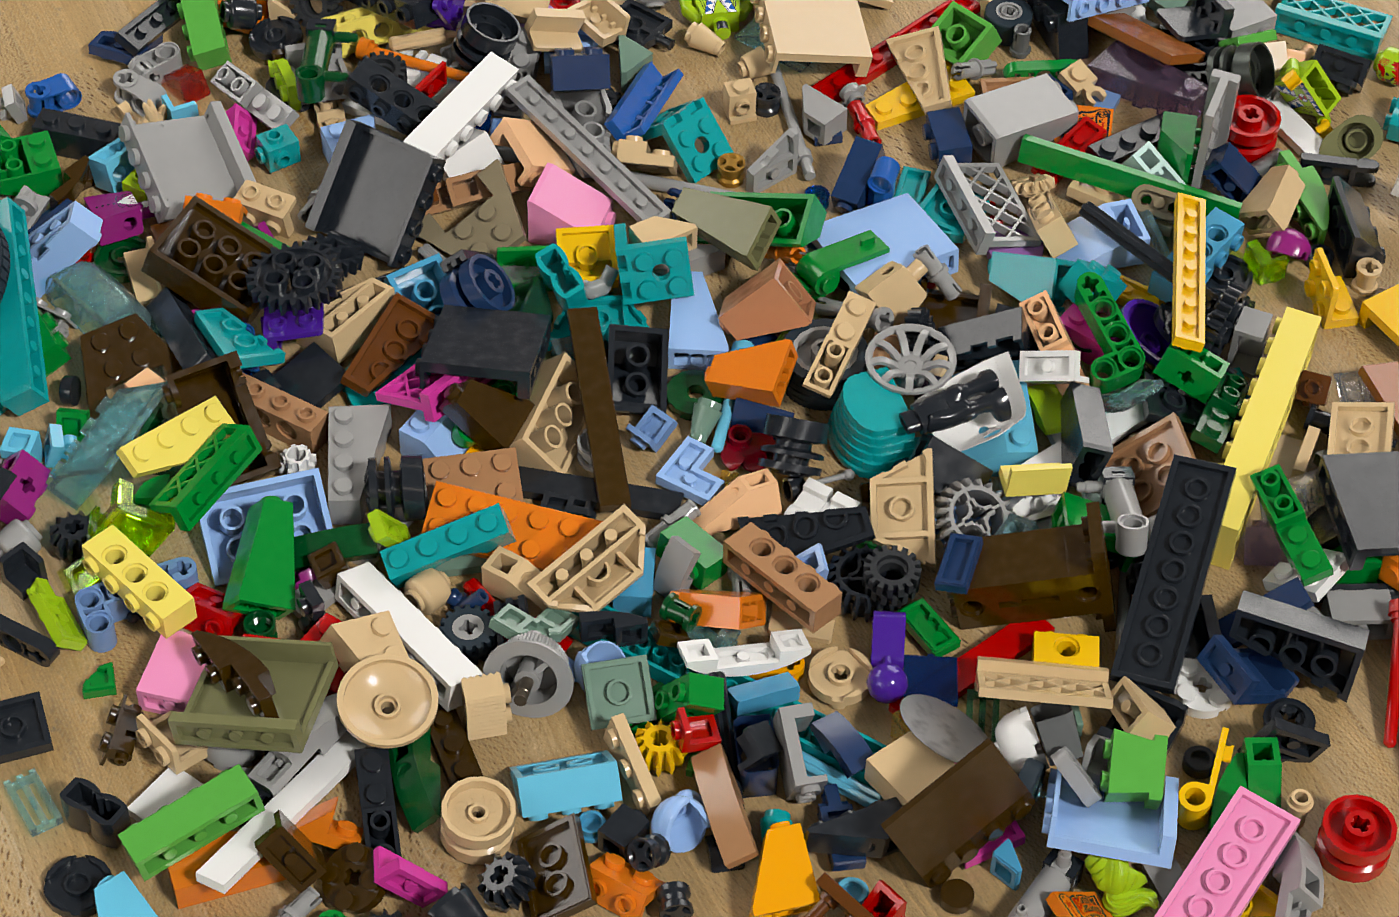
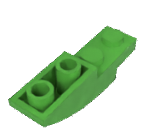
M1290 149L1280 151L1275 166L1289 164L1299 173L1300 179L1306 185L1292 218L1299 223L1305 236L1312 244L1324 245L1329 224V202L1321 178L1313 165L1302 168Z

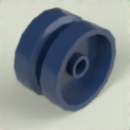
M476 254L463 262L460 267L443 276L439 284L440 295L444 305L508 311L513 308L515 303V292L509 277L495 260L483 254Z

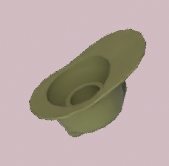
M1355 115L1345 120L1322 140L1319 154L1355 158L1358 160L1361 158L1370 159L1381 148L1383 130L1374 118L1366 115Z

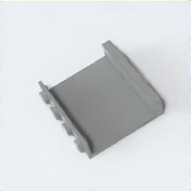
M221 101L210 102L205 114L202 116L136 124L130 112L125 113L119 126V139L126 146L129 162L135 167L139 186L145 191L151 213L155 214L158 224L174 220L183 210L185 195L194 197L196 193H203L212 196L213 200L223 201L224 197L234 198L245 180L256 182Z

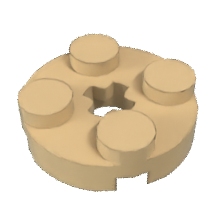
M829 647L821 650L812 658L807 682L811 692L819 700L828 703L832 709L841 710L848 705L860 702L869 694L866 681L872 665L868 658L856 649L849 648V651L838 650V647ZM837 672L839 675L847 674L846 679H835L834 673Z

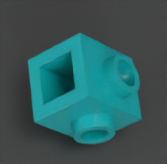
M287 124L256 135L257 147L254 148L255 156L260 164L264 163L270 173L301 161L299 140Z

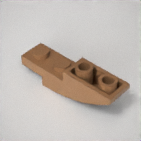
M521 162L502 165L512 192L511 195L534 189V187L520 186L517 182L524 171ZM482 170L446 178L445 181L437 183L436 190L439 204L432 205L426 211L425 216L428 213L433 216L480 202L483 204L491 198L493 194L477 176Z

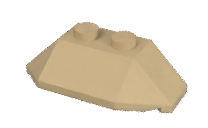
M625 504L622 505L530 580L527 586L548 608L572 612L602 610L644 575L646 525Z

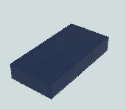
M956 533L950 534L934 582L936 590L960 594L968 593L983 547L982 537Z

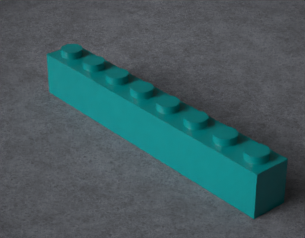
M9 197L0 200V228L9 246L10 273L6 290L0 303V403L4 408H8L16 415L21 416L48 403L49 396L26 213L24 209Z

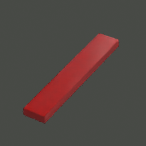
M1047 620L1008 624L907 691L897 702L889 703L888 711L910 731L900 712L901 701L906 696L922 694L951 704L974 689L978 656L1017 660L1031 651L1035 631L1055 632V627Z

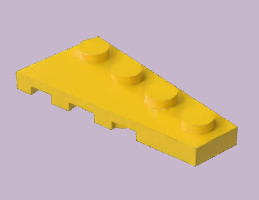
M945 60L953 107L975 96V90L966 79H954L953 76L960 75V73L951 74L953 65ZM908 82L901 84L865 105L868 115L872 116L875 121V129L877 131L925 116Z

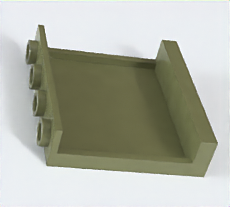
M218 635L244 647L268 668L276 690V694L272 698L279 718L261 717L259 714L254 716L246 703L245 695L240 697L235 689L226 693L219 682L216 684L211 682L204 667L184 712L172 711L169 716L168 724L175 743L178 745L302 753L339 666L332 642Z

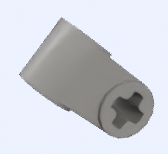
M163 42L157 47L132 58L128 64V69L161 85L173 78L179 77L183 73L184 67L180 48L174 42Z
M130 69L119 70L113 75V83L117 88L114 93L116 103L121 104L126 100L132 110L142 117L145 116L142 107L143 102L147 103V100L151 99L156 109L162 105L161 95H165L167 92L159 83L151 81Z

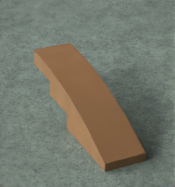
M720 743L690 757L704 808L724 865L731 869L760 856L750 831L752 827L743 807V804H745L722 744Z

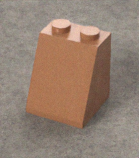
M779 258L724 298L718 317L719 325L726 334H732L737 341L806 327L812 323L816 301Z

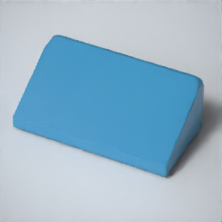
M789 672L727 688L728 697L737 717L797 701L800 697V686Z

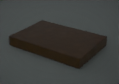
M575 813L516 840L518 855L524 857L529 862L537 876L533 880L537 889L528 893L530 901L527 902L530 917H571L598 904L581 821Z

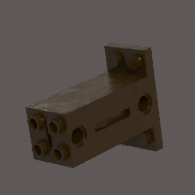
M1099 501L1086 503L1087 516L1081 517L1082 524L983 536V547L968 593L947 592V598L950 599L952 618L958 617L960 629L965 630L1095 614L1096 620H1103L1105 632L1116 631L1117 622L1112 577Z

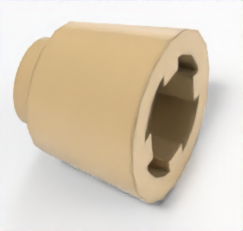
M761 46L742 55L740 61L736 63L742 78L754 79L771 74L769 63L764 59V50Z

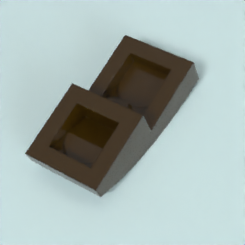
M86 155L64 170L63 185L50 194V211L54 210L67 198L74 202L82 192L89 176V158Z

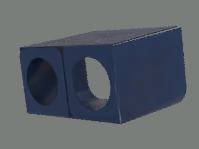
M770 714L740 716L734 720V739L738 765L743 762L741 758L743 750L736 738L744 734L743 730L748 726L766 720L768 723L770 721V727L774 732L772 716L770 719ZM778 753L759 766L742 772L739 771L743 798L776 795L779 769Z

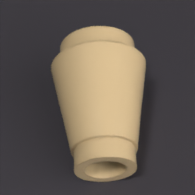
M693 22L684 37V41L688 43L689 47L716 55L717 57L723 53L726 47V42L703 23Z

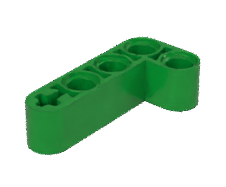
M1095 272L1083 273L1077 279L1074 300L1104 353L1103 356L1098 357L1091 364L1089 384L1090 386L1100 388L1101 394H1106L1137 381L1142 374L1145 355L1101 276ZM1097 313H1105L1108 317H1100ZM1118 337L1122 342H1114L1110 338ZM1124 362H1132L1136 366L1128 367ZM1097 373H1105L1109 377L1101 378Z

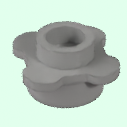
M852 82L844 86L839 94L843 100L842 105L847 108V105L853 100L864 102V93L867 90L866 85H858V83Z

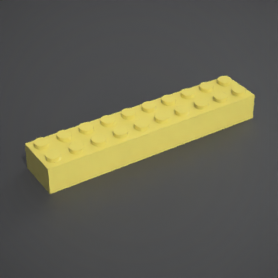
M1287 307L1283 318L1278 316L1272 330V334H1275V337L1268 338L1264 354L1267 357L1260 358L1256 369V375H1259V378L1256 377L1251 380L1247 393L1251 398H1244L1239 412V416L1243 418L1235 420L1230 435L1234 440L1226 442L1222 454V459L1225 462L1218 463L1237 469L1211 565L1227 570L1231 567L1258 497L1250 475L1265 470L1270 465L1294 404L1301 373L1303 370H1307L1322 318L1320 316Z

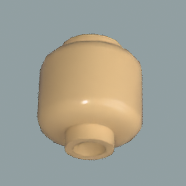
M429 568L417 573L406 581L404 596L424 615H430L446 604L451 594V581L444 572Z

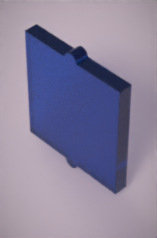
M931 653L927 656L904 655L903 670L908 679V687L903 699L909 695L922 694L940 699L954 707L958 706L957 657L934 656Z

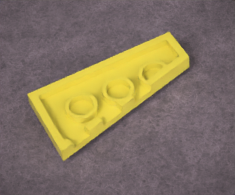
M215 395L123 445L116 451V454L133 478L170 470L172 467L185 465L222 423H235Z

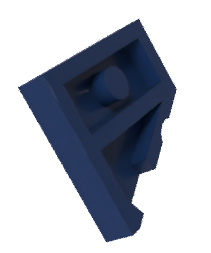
M101 31L88 44L89 54L103 59H110L128 65L132 58H134L132 54L114 40L116 31ZM161 35L158 39H156L138 55L143 54L163 42V35Z

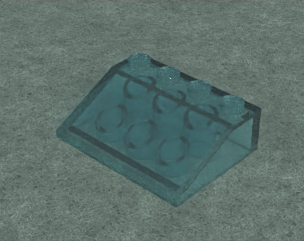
M166 382L118 389L111 399L105 396L95 409L99 413L97 418L94 420L90 417L79 431L84 435L80 441L74 439L65 450L64 454L68 456L66 461L63 463L59 460L48 474L53 479L46 489L77 511L120 459L116 451L134 439L164 396L161 386L166 385Z

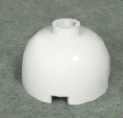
M1026 706L1004 715L996 726L995 737L997 742L994 745L1015 773H1020L1028 758L1046 764V770L1049 769V764Z

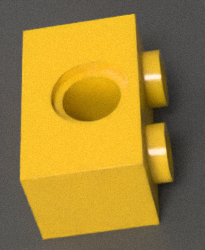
M1035 631L1031 649V661L1099 667V636Z

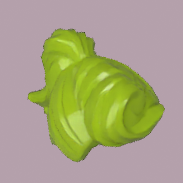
M1090 854L1085 858V866L1090 874H1092L1091 878L1095 886L1104 892L1102 898L1103 906L1113 917L1129 916L1145 907H1151L1154 910L1158 908L1159 901L1157 900L1158 895L1156 892L1148 888H1142L1148 882L1146 876L1130 867L1128 861Z

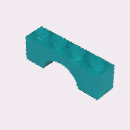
M498 503L381 550L380 554L390 581L400 589L405 586L407 580L419 572L429 568L435 569L451 559L466 554L489 553L496 550L498 546L504 547L516 542L507 515Z

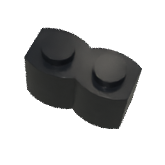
M75 777L59 794L66 821L79 831L91 833L100 844L117 849L122 844L118 834L125 831L131 825L126 804L114 795L101 793L100 789L91 781Z

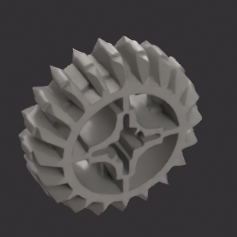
M964 478L961 482L954 481L948 488L946 487L940 492L941 497L934 501L936 507L935 519H937L935 521V529L940 531L936 535L935 540H945L946 544H944L943 550L946 549L951 533L983 537L1007 534L1014 529L1016 524L1009 521V519L1013 517L1015 512L1006 510L1010 500H1001L1002 490L993 492L992 483H987L983 486L981 478L975 479L973 482L970 478ZM954 505H955L956 508H957V509L955 510V512H956V514H957V517H958L956 523H955L954 514H953ZM971 517H972L973 519H975V518H977V517H981V518H980L979 520H977L975 523H974L973 521H970V522H968V523H965V522H966L968 519H970ZM989 517L991 518V522H992V532H991V534H990V532H989V531L991 530V528H990V526H989V523H988Z

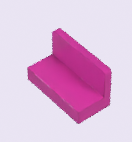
M235 103L226 111V114L248 162L255 154L257 118Z
M378 846L373 850L374 883L422 908L437 901L448 892V883L427 872L425 869L382 846Z

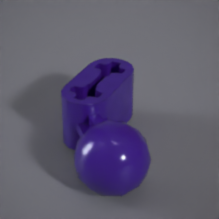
M873 610L870 654L872 669L866 683L870 695L877 702L885 704L895 703L904 696L908 687V679L903 670L906 612Z

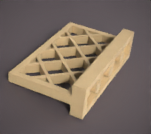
M977 657L974 688L975 691H978V697L1112 709L1113 697L1108 684V668Z

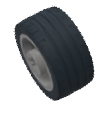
M821 318L812 320V323L806 327L791 329L784 338L792 340L798 354L785 393L793 402L802 407L819 411H832L847 378L867 371L865 354L868 345L862 336L831 398H827L802 386L835 319Z

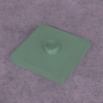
M647 654L580 665L591 731L607 728L611 717L624 713L629 725L657 720Z

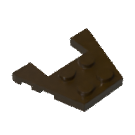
M136 313L80 335L79 343L83 375L85 377L88 410H90L91 430L116 421L118 418L106 390L129 381L147 367L152 371L162 368L165 376L183 370L170 347Z

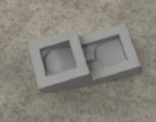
M671 536L659 562L653 589L664 598L670 594V591L689 589L694 580L689 575L701 553L681 537Z

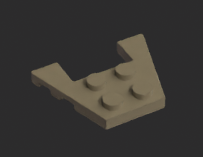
M496 159L477 174L493 194L491 198L447 233L444 232L432 215L428 213L423 218V228L417 238L428 242L432 247L450 256L464 249L491 253L494 255L496 262V249L498 247H518L527 240L518 210L511 195L510 186L504 174V168L500 161Z

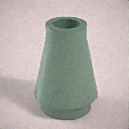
M699 397L698 402L693 405L689 437L706 444L709 435L723 414L720 411L722 404L711 399Z

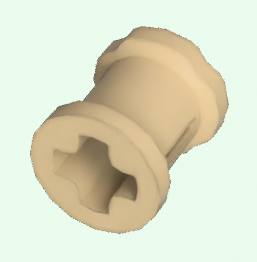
M1370 257L1360 259L1356 264L1357 276L1353 278L1351 283L1352 290L1361 296H1371L1378 288L1377 277L1382 274V264Z

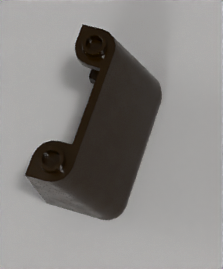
M237 350L165 376L166 385L161 386L167 404L173 402L178 416L216 395L235 424L250 425L263 450L231 486L269 477L279 473L282 468L277 452L270 451L272 444L267 438L247 387V380L243 376L240 367L242 363Z

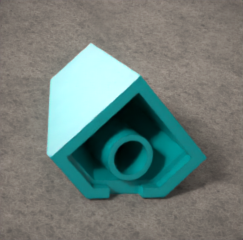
M992 251V258H990L987 267L990 282L1021 302L1046 290L1059 317L1065 312V308L1062 306L1065 300L1069 298L1057 285L1073 266L1074 261Z

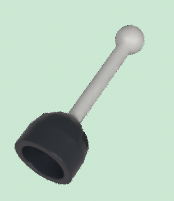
M845 469L841 474L817 479L816 481L822 484L842 479L851 481L854 479L855 473L852 469ZM794 476L783 478L782 489L788 502L795 501L803 491V485L806 482L804 478Z

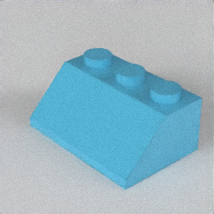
M608 750L509 767L519 813L523 818L528 817L529 821L544 820L549 818V813L560 811L562 815L578 814L582 812L581 808L594 806L598 810L608 809L615 806L614 802L623 801L617 760Z

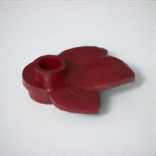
M734 425L728 430L725 446L720 453L721 461L729 471H734L741 466L751 473L766 469L763 466L757 465L758 457L768 459L766 453L770 452L760 450V446L775 445V440L764 433H752L751 429L746 425Z

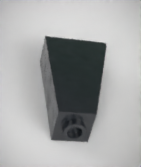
M1070 382L1060 401L1062 464L1071 463L1073 467L1068 486L1076 488L1077 482L1098 481L1113 454V445L1100 388Z

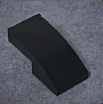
M617 611L579 612L581 643L614 638V642L618 647L648 643L647 618Z

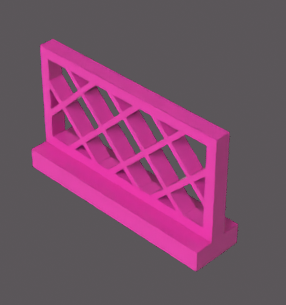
M414 364L375 392L377 401L421 410L426 421L436 422L445 415L439 407L445 399L444 392L450 385L470 379L486 385L492 379L431 373L425 389H420V377L415 376Z

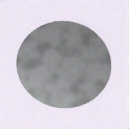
M913 694L906 696L901 701V716L910 731L923 744L955 763L959 762L987 739L986 734L971 718L956 707L940 699L922 694Z

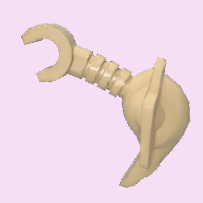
M148 99L147 103L143 102L142 104L144 117L135 113L126 100L111 110L114 117L122 122L125 113L130 112L136 124L165 121L167 119L166 106L162 104L160 110L157 111L151 99Z

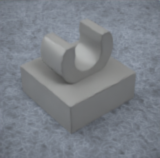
M12 84L2 87L3 98H0L1 121L9 120L12 117L17 124L27 121V111L23 98Z

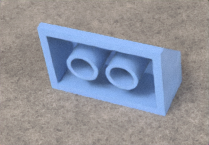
M416 410L399 429L401 455L422 454V461L424 458L465 454L469 448L460 447L454 442L451 434L455 423L446 415L436 422H430L425 420L423 411Z

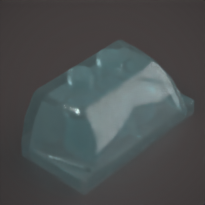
M80 261L50 275L45 282L47 301L55 308L59 307L72 315L70 320L77 325V328L83 334L136 313L160 338L163 337L150 312L119 281L96 263Z

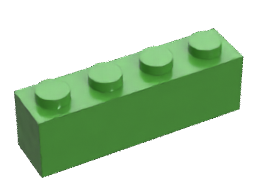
M181 0L180 3H177L179 15L186 22V24L182 25L183 34L186 41L190 40L191 44L186 46L190 61H196L200 71L224 65L227 60L232 62L223 22L220 18L218 0Z
M237 764L230 769L222 771L217 777L200 787L191 789L186 795L173 803L162 806L157 812L144 820L130 825L125 831L118 834V837L145 882L265 811V807L258 791L240 764Z

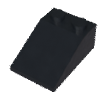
M609 324L604 334L603 343L616 413L644 415L651 405H654L666 414L669 329Z

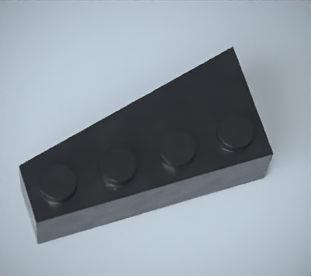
M1243 590L1229 636L1265 657L1268 655L1282 662L1284 668L1291 672L1296 670L1311 679L1310 682L1321 689L1325 686L1337 693V698L1347 703L1366 648L1370 630Z

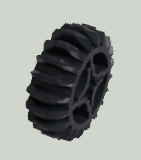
M867 543L861 549H858L856 546H852L850 551L842 549L839 556L833 555L830 564H827L829 569L827 581L834 583L842 592L841 615L851 614L853 621L858 617H863L866 623L870 617H873V610L894 612V610H900L902 606L900 600H898L897 606H891V601H887L886 606L881 605L880 598L875 602L871 599V594L867 595L865 593V587L862 585L864 562L867 555H872L874 550L869 548ZM878 545L875 549L881 552L880 546ZM895 571L880 573L882 577L888 580H899L904 577Z

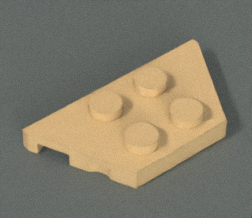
M927 448L922 451L923 454L908 462L904 460L895 465L890 471L882 472L870 478L871 523L876 536L872 543L879 546L887 545L889 550H892V545L898 546L897 551H901L903 547L907 548L908 555L913 552L916 555V560H920V563L936 568L932 448Z

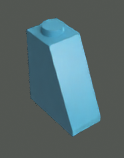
M125 871L116 876L109 875L105 877L94 889L97 917H158Z

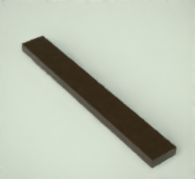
M597 307L567 309V319L600 512L616 511L624 504L631 510V498Z

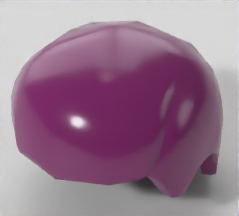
M1286 228L1284 231H1275L1270 235L1264 252H1272V255L1282 253L1294 259L1307 261L1311 253V245L1305 235L1293 228Z

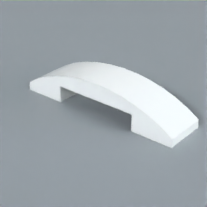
M802 629L771 632L770 640L766 643L713 648L709 639L677 643V648L687 668L703 674L721 671L724 672L725 677L749 676L777 670L803 659L811 654L812 650Z

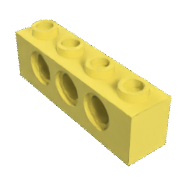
M363 7L321 18L336 19L337 32L352 33L356 31L358 41L361 37L374 40L378 45L389 43V37L435 29L423 26L414 30ZM358 41L341 43L342 58H347L356 52Z
M113 524L82 544L84 555L82 563L87 572L92 576L97 575L111 594H118L123 599L126 607L132 613L137 612L141 615L145 624L153 632L157 630L167 639L197 618L194 597Z

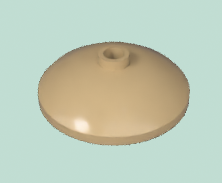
M378 654L356 663L345 674L338 688L337 710L342 724L357 740L373 747L397 748L416 741L430 728L438 710V691L430 673L415 660L398 654ZM385 707H390L394 711L390 714H386L382 712V709Z

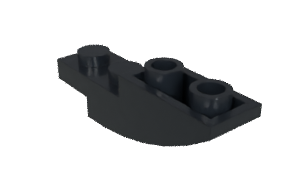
M371 747L355 749L354 754L365 846L372 849L382 846L402 857L388 748Z

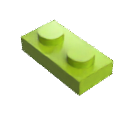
M379 509L367 514L370 523L368 531L375 543L389 548L411 539L406 524Z

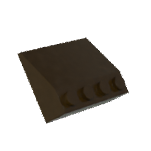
M194 196L148 250L141 271L202 310L224 308L242 322L251 324L261 309L259 308V302L253 303L252 297L248 295L245 275H248L247 268L253 267V259L261 260V252L271 254L270 247H274L277 250L280 249L202 199Z
M988 737L880 825L931 889L935 884L945 882L951 876L952 871L960 864L971 861L978 854L979 849L986 843L1001 837L1005 832V828L1012 822L1027 816L1032 806L1037 802Z

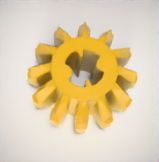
M660 719L658 725H653L647 721L645 729L637 728L635 740L649 771L655 770L659 777L664 770L672 775L675 767H682L684 757L688 753H681L678 741L672 739L670 724L666 726L662 719Z

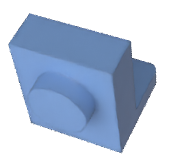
M651 405L635 427L629 423L626 429L632 435L630 441L643 451L648 447L657 453L678 423L663 411Z

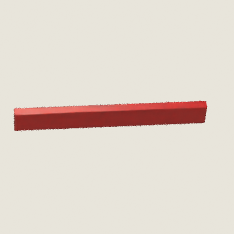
M947 0L887 39L931 28L952 1H955L974 14L980 12V3L976 0ZM885 39L871 48L873 58L866 77H856L853 65L846 64L811 87L834 101L840 102L842 101L839 96L840 91L847 84L856 82L858 85H866L898 64L889 50Z

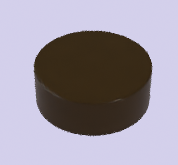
M951 879L942 885L939 902L945 911L951 914H963L971 909L974 901V890L968 882L962 879Z

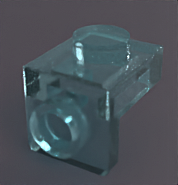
M696 626L691 632H687L690 641L709 639L713 648L737 646L738 642L736 640L741 633L740 630L724 628L719 634H716L709 627Z

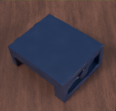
M1214 635L1196 657L1234 705L1269 704L1276 699L1287 698L1299 683L1297 675L1284 668L1281 661L1270 655L1265 657L1249 647L1233 648L1223 635Z

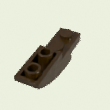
M199 630L191 633L195 646L191 648L193 656L200 666L206 665L205 670L213 684L219 682L226 693L235 689L240 697L245 695L246 703L254 716L259 714L261 717L279 718L272 698L276 694L270 672L255 655L227 638Z

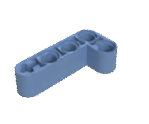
M178 557L157 564L185 590L199 582L196 563L189 557ZM103 582L79 590L74 599L79 623L88 640L89 647L95 652L104 653L112 650L117 644L114 623L127 619L126 617L130 610L118 594H111Z

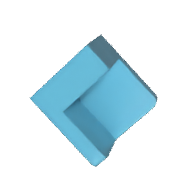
M167 94L161 95L162 104L167 108L166 120L199 116L198 105L195 101L174 107Z
M9 427L0 447L1 458L6 459L24 449L41 463L44 451L39 431Z

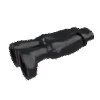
M986 369L979 372L977 378L966 384L952 385L946 390L934 394L919 403L910 405V410L899 413V419L908 435L918 431L920 434H925L926 432L942 431L967 423L978 415L988 412L998 422H1004L1011 419L1012 411L1003 386L999 387L998 376L993 370ZM982 395V397L975 400H968L971 397Z

